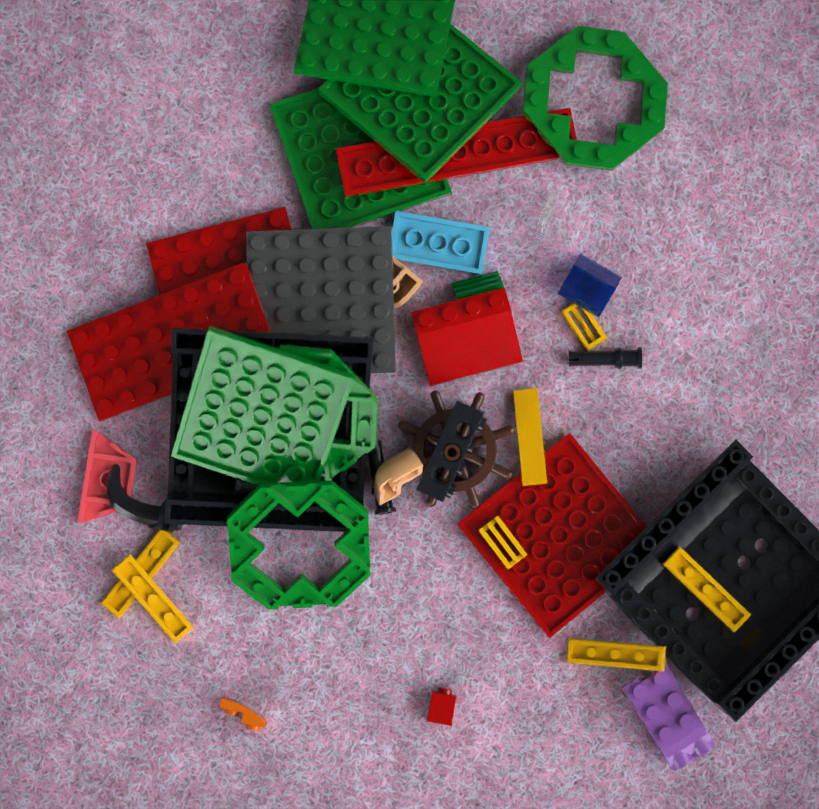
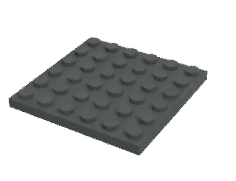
M391 226L246 232L247 266L271 332L373 337L371 373H396Z

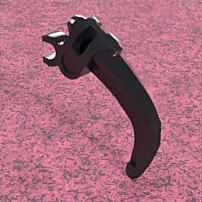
M117 464L112 465L108 478L107 495L111 506L118 513L136 522L148 525V528L171 533L174 530H181L182 524H165V501L161 506H156L129 497L121 486L120 466Z

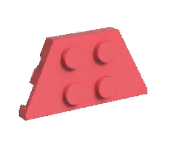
M92 430L78 523H84L117 512L111 506L107 495L108 478L112 465L117 464L120 466V480L123 491L131 498L133 493L138 459L96 430Z

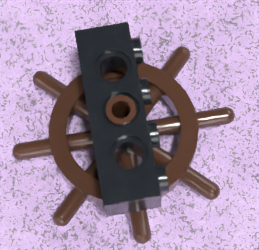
M434 390L430 396L436 414L428 418L420 428L404 420L398 423L399 429L416 437L414 453L423 464L422 478L416 490L429 496L426 501L429 507H434L437 500L444 502L446 497L451 499L454 492L466 491L471 507L476 509L480 506V501L474 487L480 484L490 472L505 479L513 477L511 470L496 464L495 460L497 455L496 440L512 435L515 432V428L512 425H508L492 431L486 422L487 418L484 417L485 411L480 409L485 398L482 392L476 393L471 405L459 399L454 408L445 409L440 393ZM438 423H441L443 429L440 437L430 433L431 429ZM462 423L459 431L457 432L458 424ZM480 431L482 435L474 438L476 432ZM425 441L436 446L434 452L426 456L424 449ZM486 444V458L472 452L474 448ZM465 460L481 467L472 477H470ZM442 467L439 475H437V469ZM456 475L460 476V481H454Z

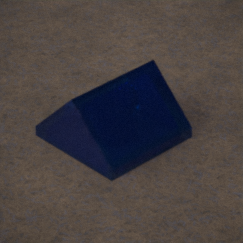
M580 254L557 294L600 317L622 277Z

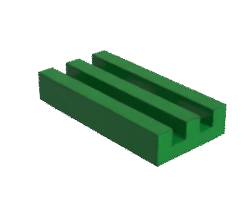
M498 271L452 283L457 300L504 288Z

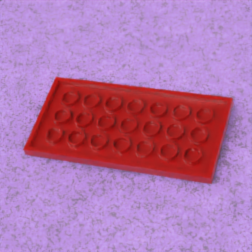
M241 263L67 331L99 422L171 395L173 353H171L172 327L209 329L211 326L220 330L271 332L247 263Z

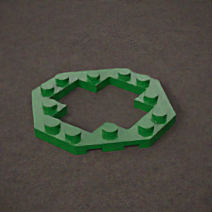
M577 26L526 66L522 114L528 121L530 120L538 129L537 132L549 146L554 148L565 165L613 171L665 129L668 83L625 32ZM576 52L621 58L619 80L642 83L639 125L618 122L615 128L614 145L569 139L571 116L547 113L551 71L573 74L575 71Z
M280 345L276 348L354 374L331 349ZM356 375L347 401H353L351 440H333L320 481L332 480L336 474L346 470L357 462L359 457L366 452L369 453L376 447L379 399Z
M332 480L260 483L227 515L231 581L267 609H279V606L311 608L313 605L327 604V607H335L370 576L368 509ZM315 501L348 528L334 541V547L346 555L349 560L320 587L301 573L284 589L251 563L264 550L265 545L250 534L249 531L278 503L296 517H299Z

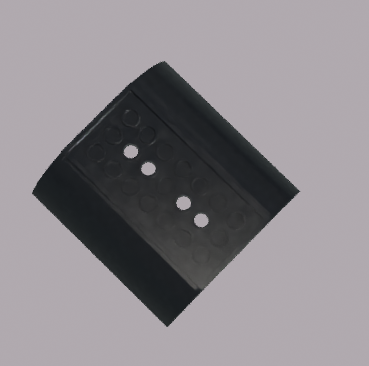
M734 440L595 577L602 589L624 614L656 646H666L665 656L707 698L735 722L819 640V530L750 461L753 456L737 440ZM758 539H764L768 544V548L764 553H759L755 549V543ZM679 546L751 614L735 633L662 565ZM741 556H747L751 561L750 567L746 570H742L738 566V559ZM690 607H696L699 610V617L695 621H690L686 616V611Z

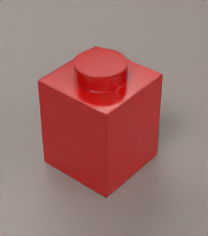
M438 687L437 691H432L427 716L428 722L452 725L457 696L452 694L451 689Z

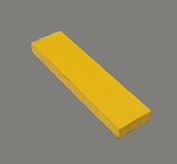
M538 388L513 390L523 486L547 484Z
M159 530L136 558V561L153 578L181 542L169 532ZM119 580L100 604L120 619L136 598Z
M680 546L662 563L732 632L735 633L751 616L739 602Z
M128 554L111 569L174 643L178 642L194 628L131 554Z
M568 638L567 663L653 671L665 670L666 646Z

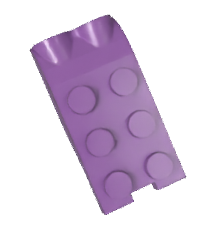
M665 663L664 671L649 670L651 675L641 681L635 678L622 686L670 768L672 771H676L688 765L695 758L709 752L714 748V743Z

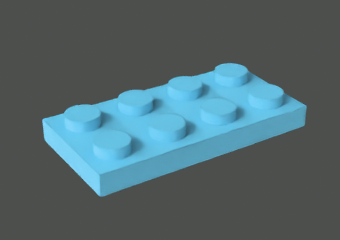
M395 211L392 228L393 256L402 262L482 275L490 227Z

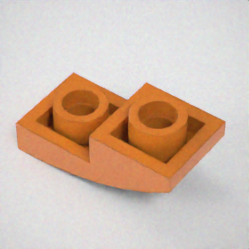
M227 697L221 698L219 708L225 709V714L238 716L239 712L243 713L241 723L246 724L247 729L260 731L261 727L265 728L268 721L254 709L239 701Z

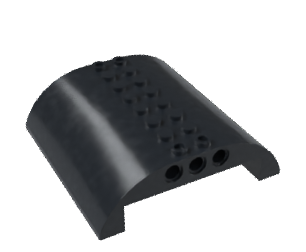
M172 327L171 353H173L169 475L168 493L165 500V524L227 527V515L248 496L239 494L237 497L233 496L234 477L171 457L209 329ZM223 330L273 348H277L280 345L331 349L370 389L373 337ZM353 401L346 402L334 439L351 440ZM366 453L359 457L353 465L343 472L340 471L332 478L334 483L363 506ZM315 501L299 517H296L278 503L253 527L345 532L348 529Z

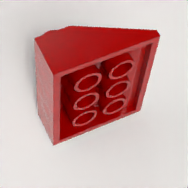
M505 288L411 312L414 330L430 387L523 362Z

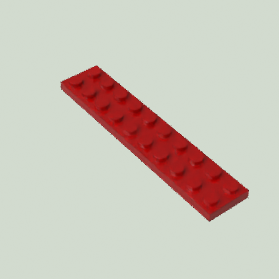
M570 108L547 112L571 116L569 139L577 140ZM525 116L486 122L426 183L554 161L560 158L559 154L552 146L546 143L537 132L538 129ZM377 142L336 148L345 197L424 184L422 180Z

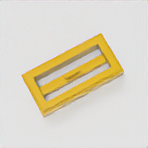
M582 299L577 300L561 311L586 352L607 339ZM577 306H580L600 338L597 340L577 311ZM572 311L592 343L588 344L568 312Z
M499 516L478 530L507 569H510L527 556V553ZM497 523L520 553L518 556L514 554L493 526ZM486 530H491V532L494 534V536L497 538V540L500 542V544L512 558L510 562L507 561V559L504 557V555L501 553V551L498 549V547L486 533Z

